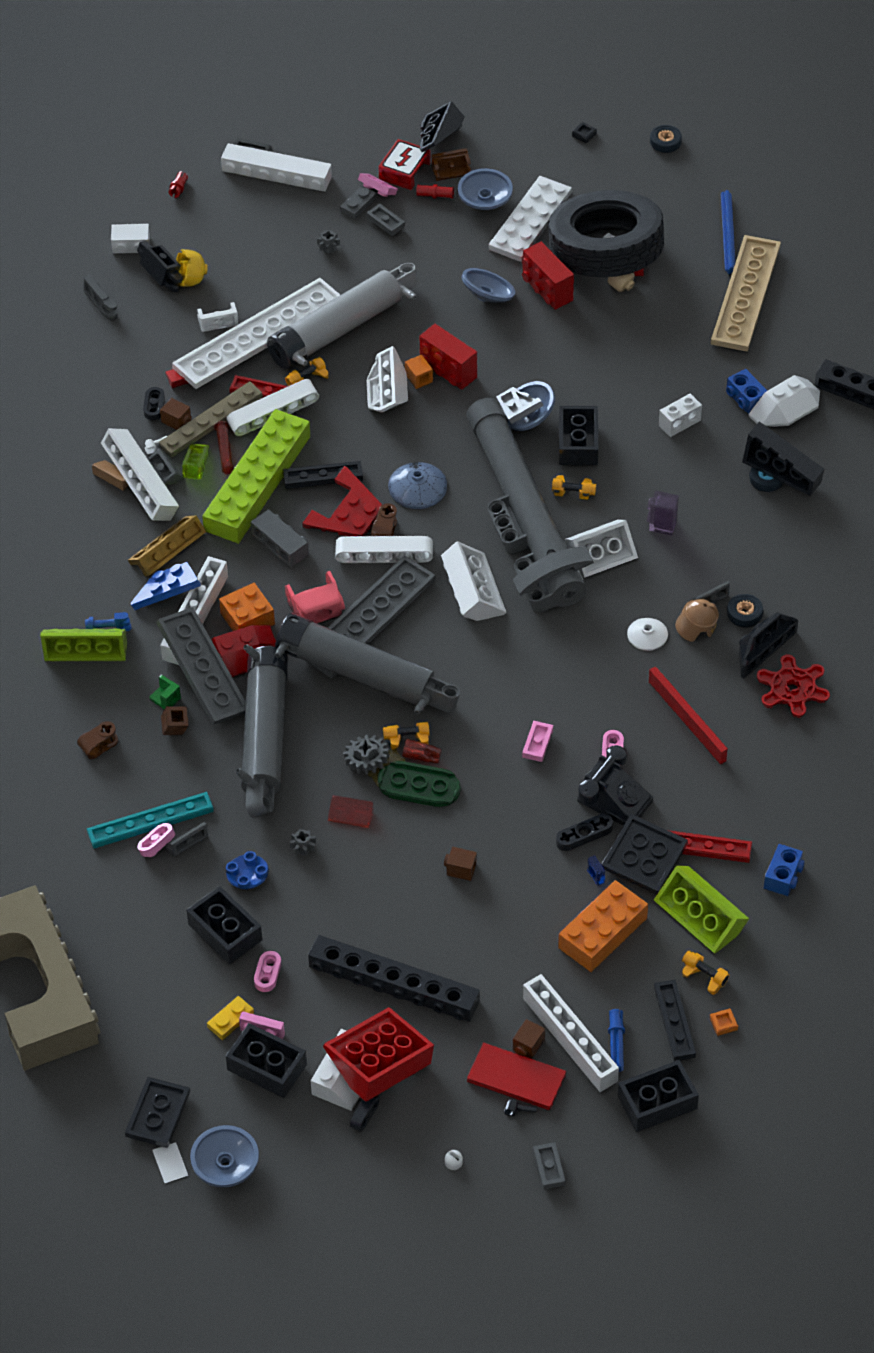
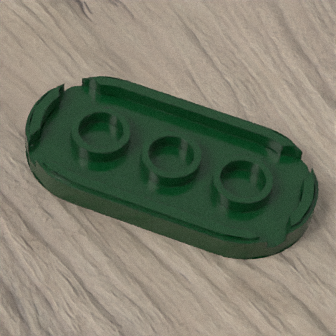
M394 761L390 765H385L378 774L379 789L384 795L392 799L434 807H445L453 804L458 799L461 791L459 779L455 777L452 771L405 761Z

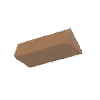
M103 460L92 465L93 474L121 490L129 486L118 468L110 462Z

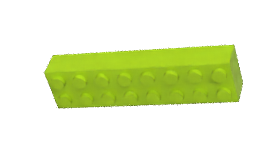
M277 409L273 411L202 515L203 527L206 532L238 544L250 528L251 521L258 516L284 477L283 469L290 468L311 437L310 421Z

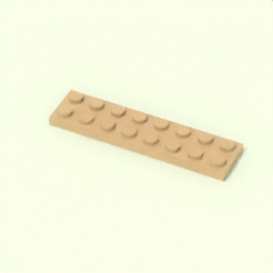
M744 235L711 338V345L748 352L781 242Z

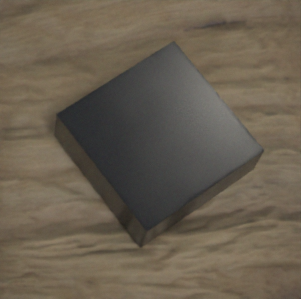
M581 122L572 131V137L584 143L590 141L597 134L596 128L584 122Z

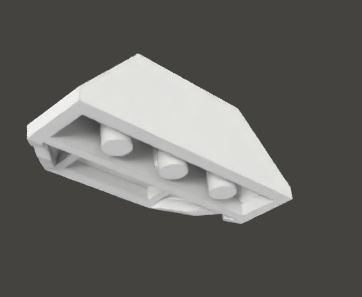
M393 346L376 355V361L368 375L367 401L369 410L385 412L408 401L407 372Z
M794 375L766 391L749 413V417L756 424L760 421L765 426H789L818 409L820 390L808 379Z

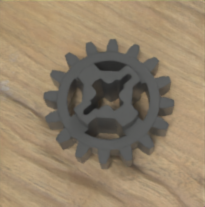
M365 735L364 739L358 736L356 742L350 741L351 746H345L344 758L346 766H350L351 771L356 769L357 774H360L362 771L368 774L370 770L375 773L377 767L383 769V763H388L387 758L390 757L387 743L383 742V738L377 740L376 735L372 736V738Z

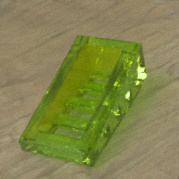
M190 444L182 464L184 478H202L209 445Z

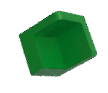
M161 675L159 677L160 687L150 695V700L163 709L173 707L181 699L180 686Z

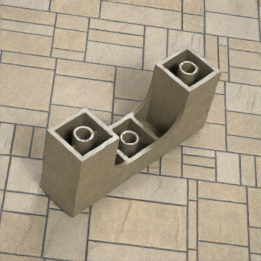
M36 885L0 897V961L12 957H25L32 960L36 964L47 989V992L41 999L4 1013L9 1037L24 1071L99 1044L98 1034H101L97 1023L99 1022L95 1010H91L90 998L87 992H83L82 980L79 975L76 976V967L72 958L69 959L67 955L69 952L65 942H61L60 930L58 925L54 926L53 914L51 909H47L45 905L47 902L44 893H39Z

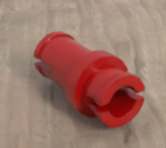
M178 172L175 180L171 182L168 191L171 197L175 194L174 198H178L183 192L184 185L188 180L186 173L181 177L183 172Z

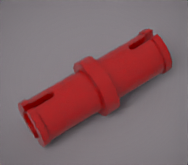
M418 184L416 195L429 196L433 199H437V197L453 199L454 187H441L438 184L433 186Z

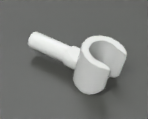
M167 436L155 441L152 439L146 440V453L152 455L157 450L156 446L159 445V442Z

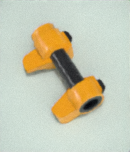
M320 357L317 359L313 358L309 362L310 366L300 372L296 370L290 371L288 376L285 377L287 385L290 386L304 380V377L311 373L323 378H329L325 362Z
M558 475L556 478H553L552 492H554V496H563L566 490L579 492L580 499L588 500L589 496H595L596 484H593L592 480L585 478L581 484L567 483L563 475Z
M423 721L416 723L414 727L399 728L398 725L383 727L384 740H390L391 749L394 750L399 746L401 736L415 735L422 745L428 746V736H430L429 724Z
M687 951L683 956L682 962L686 966L682 970V976L687 978L699 971L709 975L711 980L707 990L710 994L715 995L727 983L730 976L729 971L725 968L715 970L704 963V957L701 953Z

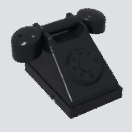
M615 745L609 747L606 757L601 755L597 764L589 774L585 775L584 781L578 787L577 802L600 814L609 815L613 818V821L624 826L630 814L639 818L644 814L653 802V796L621 767V765L627 762V751L622 746Z

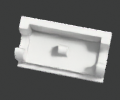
M230 303V310L215 311L209 314H202L201 308L197 309L201 331L206 332L237 326L238 313L235 303Z

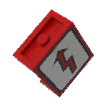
M398 139L378 166L379 179L412 190L415 186L414 175L423 163L427 165L431 163L430 149L421 152L420 146Z

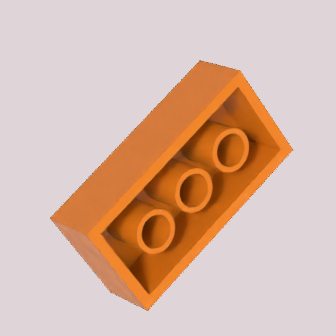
M615 880L559 933L558 948L592 972L647 919L648 903Z

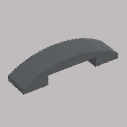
M586 546L569 548L550 554L532 563L513 578V582L520 596L539 588L537 583L572 567H574L575 571L580 570L594 562Z

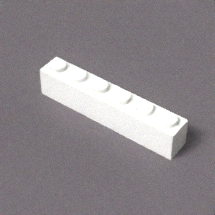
M229 143L221 157L222 171L324 192L332 178L331 164Z
M108 428L101 444L151 520L171 521L179 505L128 429Z
M207 557L197 576L201 586L189 591L178 612L193 607L202 624L204 623L228 578L227 561ZM164 638L160 645L162 660L179 665Z
M540 974L523 984V999L598 1091L602 1092L617 1083L619 1067L543 975Z

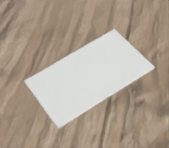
M176 1142L169 1144L168 1148L159 1147L152 1150L164 1183L188 1176Z

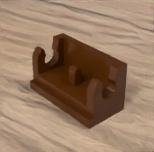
M467 148L431 154L432 170L436 181L463 177L471 172L469 165L471 161Z

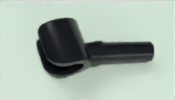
M511 1099L506 1104L504 1114L515 1116L517 1110L536 1113L537 1107L524 1106L519 1104L518 1101Z

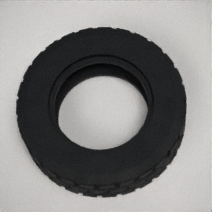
M601 190L575 196L558 206L551 214L548 222L550 251L571 272L578 275L608 278L637 272L653 263L660 256L664 248V224L661 209L649 198L633 192ZM601 229L629 231L626 234L611 238L584 236L589 232Z

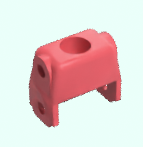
M331 571L326 572V585L308 589L296 595L290 584L285 586L287 602L293 613L312 620L314 623H320L342 614V611L345 610V604Z

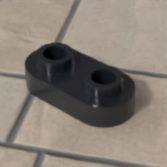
M151 387L145 392L143 411L146 419L158 420L161 418L160 409L164 406L165 402L163 389Z

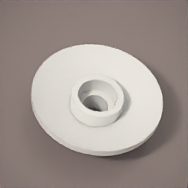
M641 618L629 626L627 637L635 648L643 651H653L661 648L666 643L668 631L666 626L659 620Z

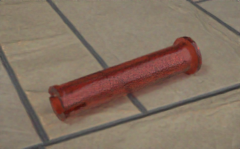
M219 421L214 425V429L217 432L221 470L224 474H231L234 467L228 434L229 423Z

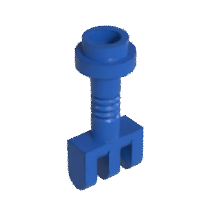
M126 612L114 613V619L95 620L94 617L85 619L86 629L116 627L126 631L132 629L128 613Z

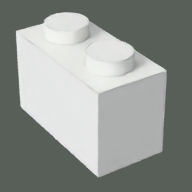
M149 224L112 225L111 245L113 254L138 253L139 242L146 241L150 244Z

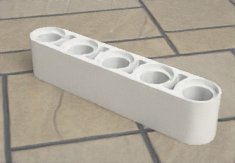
M304 379L233 411L227 416V422L236 436H243L263 427L275 409L291 414L315 403L319 398V394L309 379Z
M428 536L340 537L336 540L335 558L340 563H397L404 555L416 563H425L433 558V540Z

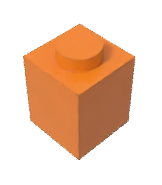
M422 355L405 361L407 378L416 389L433 382V369Z

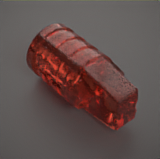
M406 739L402 757L422 762L439 763L442 749L427 743Z

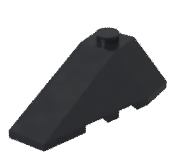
M452 101L424 116L420 125L422 130L420 133L422 137L420 140L421 152L436 146L462 127L465 116Z

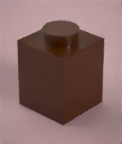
M170 398L160 409L161 422L176 430L192 419L190 406L173 398Z
M187 707L165 708L161 715L163 735L184 734L189 726Z
M452 846L450 854H446L444 859V866L447 867V876L471 881L477 866V852Z
M526 1019L513 1037V1051L533 1059L545 1041V1028Z

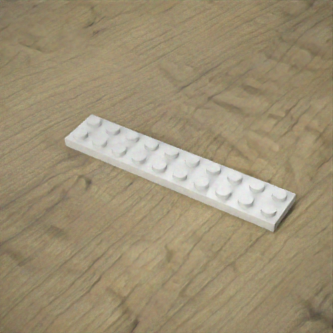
M318 278L174 361L172 368L197 389L266 349L267 339L270 335L293 324L340 296V294L321 278Z

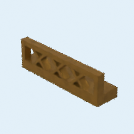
M197 515L185 516L128 559L130 565H138L144 576H150L206 533V530Z

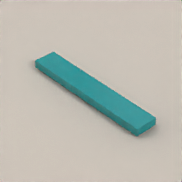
M204 792L86 829L92 847L95 849L150 832L163 823L173 825L212 813L214 809L208 793Z

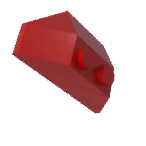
M251 625L211 639L232 677L247 673L249 654L244 650V645L248 644L254 649L261 646L275 647L276 641L270 625Z

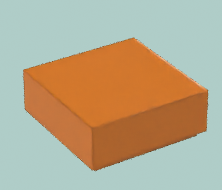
M731 1008L710 1014V1021L717 1036L738 1030V1024Z

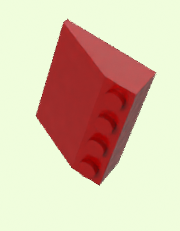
M388 1007L324 1043L323 1048L349 1087L364 1101H368L430 1065L434 1044Z

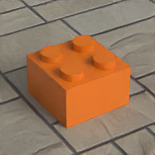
M255 582L219 598L220 614L232 631L251 625H275L274 609Z

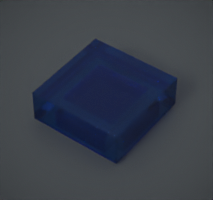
M595 855L589 857L587 871L599 886L605 883V869Z

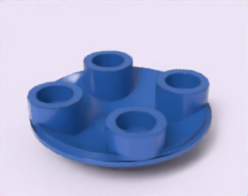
M253 851L246 852L226 865L228 881L240 889H251L259 886L266 880L269 873L266 861L257 856Z

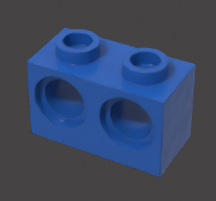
M744 369L727 378L726 392L738 403L741 409H744L749 414L767 390L747 369Z
M778 844L765 875L764 889L788 896L790 890L796 888L798 882L797 873H802L805 864V861L802 860L803 851Z

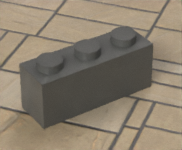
M269 509L251 521L252 535L289 567H293L309 555V544L306 538L297 534L292 526L284 523L279 515L272 513Z

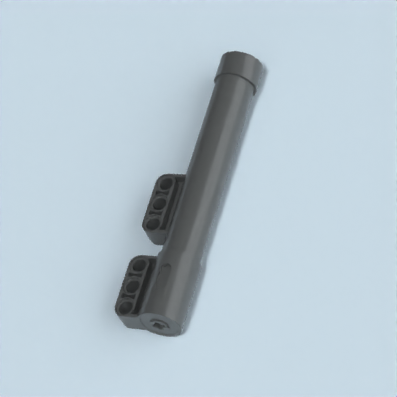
M484 398L476 401L469 407L466 413L467 420L473 433L479 439L505 495L489 503L488 511L507 553L516 554L528 548L531 551L530 554L515 561L514 568L518 575L522 570L539 559L569 548L564 539L561 538L511 432L508 418L500 402L494 398ZM574 567L537 583L539 588L526 593L532 609L540 613L556 606L567 607L574 605L585 596L587 586L580 571H575Z

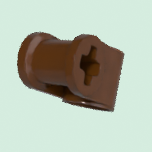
M386 503L379 508L377 518L372 527L371 536L394 535L397 524V509L393 504Z
M102 722L92 730L83 733L78 738L77 745L89 759H95L117 745L116 727L112 722Z

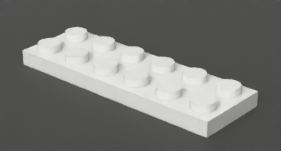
M539 176L491 240L489 250L522 262L523 250L536 243L548 226L551 214L571 195L572 187Z

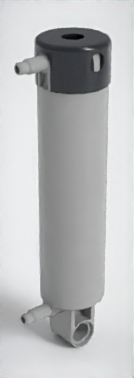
M404 263L390 272L382 270L293 324L270 335L267 339V347L271 357L283 369H290L298 363L305 366L307 365L306 357L398 303L403 295L415 300L416 294L409 290L418 283L415 265L413 263Z

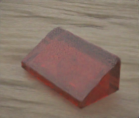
M333 795L328 821L369 828L374 811L373 802Z

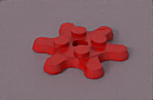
M784 655L780 660L782 668L779 671L772 672L767 669H761L757 672L758 681L771 687L770 692L764 694L761 699L766 708H772L777 704L783 703L790 706L794 717L801 718L806 713L805 703L807 701L825 703L830 698L829 691L818 687L815 683L825 672L824 667L819 664H814L807 669H801L796 665V659L792 655ZM793 684L798 688L791 691L788 686Z

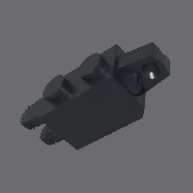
M146 241L139 242L137 252L141 256L140 264L160 286L165 285L172 292H179L180 286L178 283L183 281V277L179 273L181 267L179 262L162 245L152 247Z

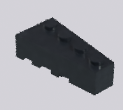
M759 421L748 434L742 463L809 496L821 484L825 469Z

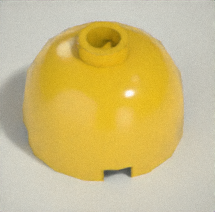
M181 249L182 253L177 254L176 260L181 265L179 273L183 277V281L178 283L180 287H192L202 281L204 275L207 274L208 267L201 254L193 250Z

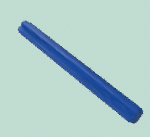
M729 190L721 193L724 265L727 274H731L735 266L732 194L729 193Z

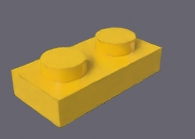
M237 996L207 1022V1028L224 1040L240 1026L239 1018L242 1011L254 1014V1008Z

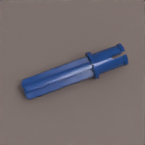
M612 1009L609 1011L610 1027L608 1028L611 1059L619 1067V1072H622L624 1070L623 1034L625 1033L623 1011L620 1010L619 1014V1009Z

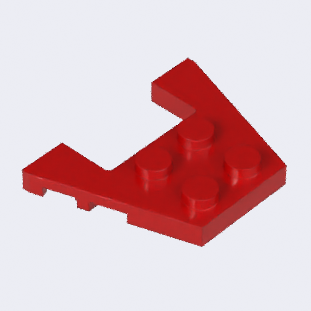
M344 466L335 478V483L350 490L330 518L311 510L302 523L304 528H317L323 532H326V530L338 532V535L350 537L365 536L374 524L382 504Z

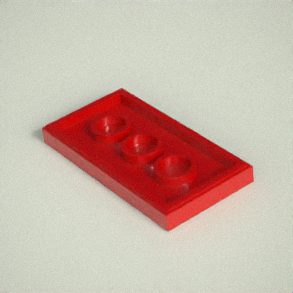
M483 1042L469 1072L467 1082L550 1111L565 1079L566 1071Z

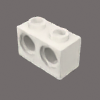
M691 394L684 396L659 410V427L669 437L674 436L701 421L702 404Z

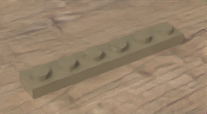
M249 381L159 442L160 447L173 458L225 423L230 413L262 398V392Z

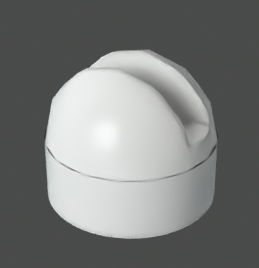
M450 1150L445 1155V1165L448 1169L457 1170L462 1166L463 1157L459 1151Z

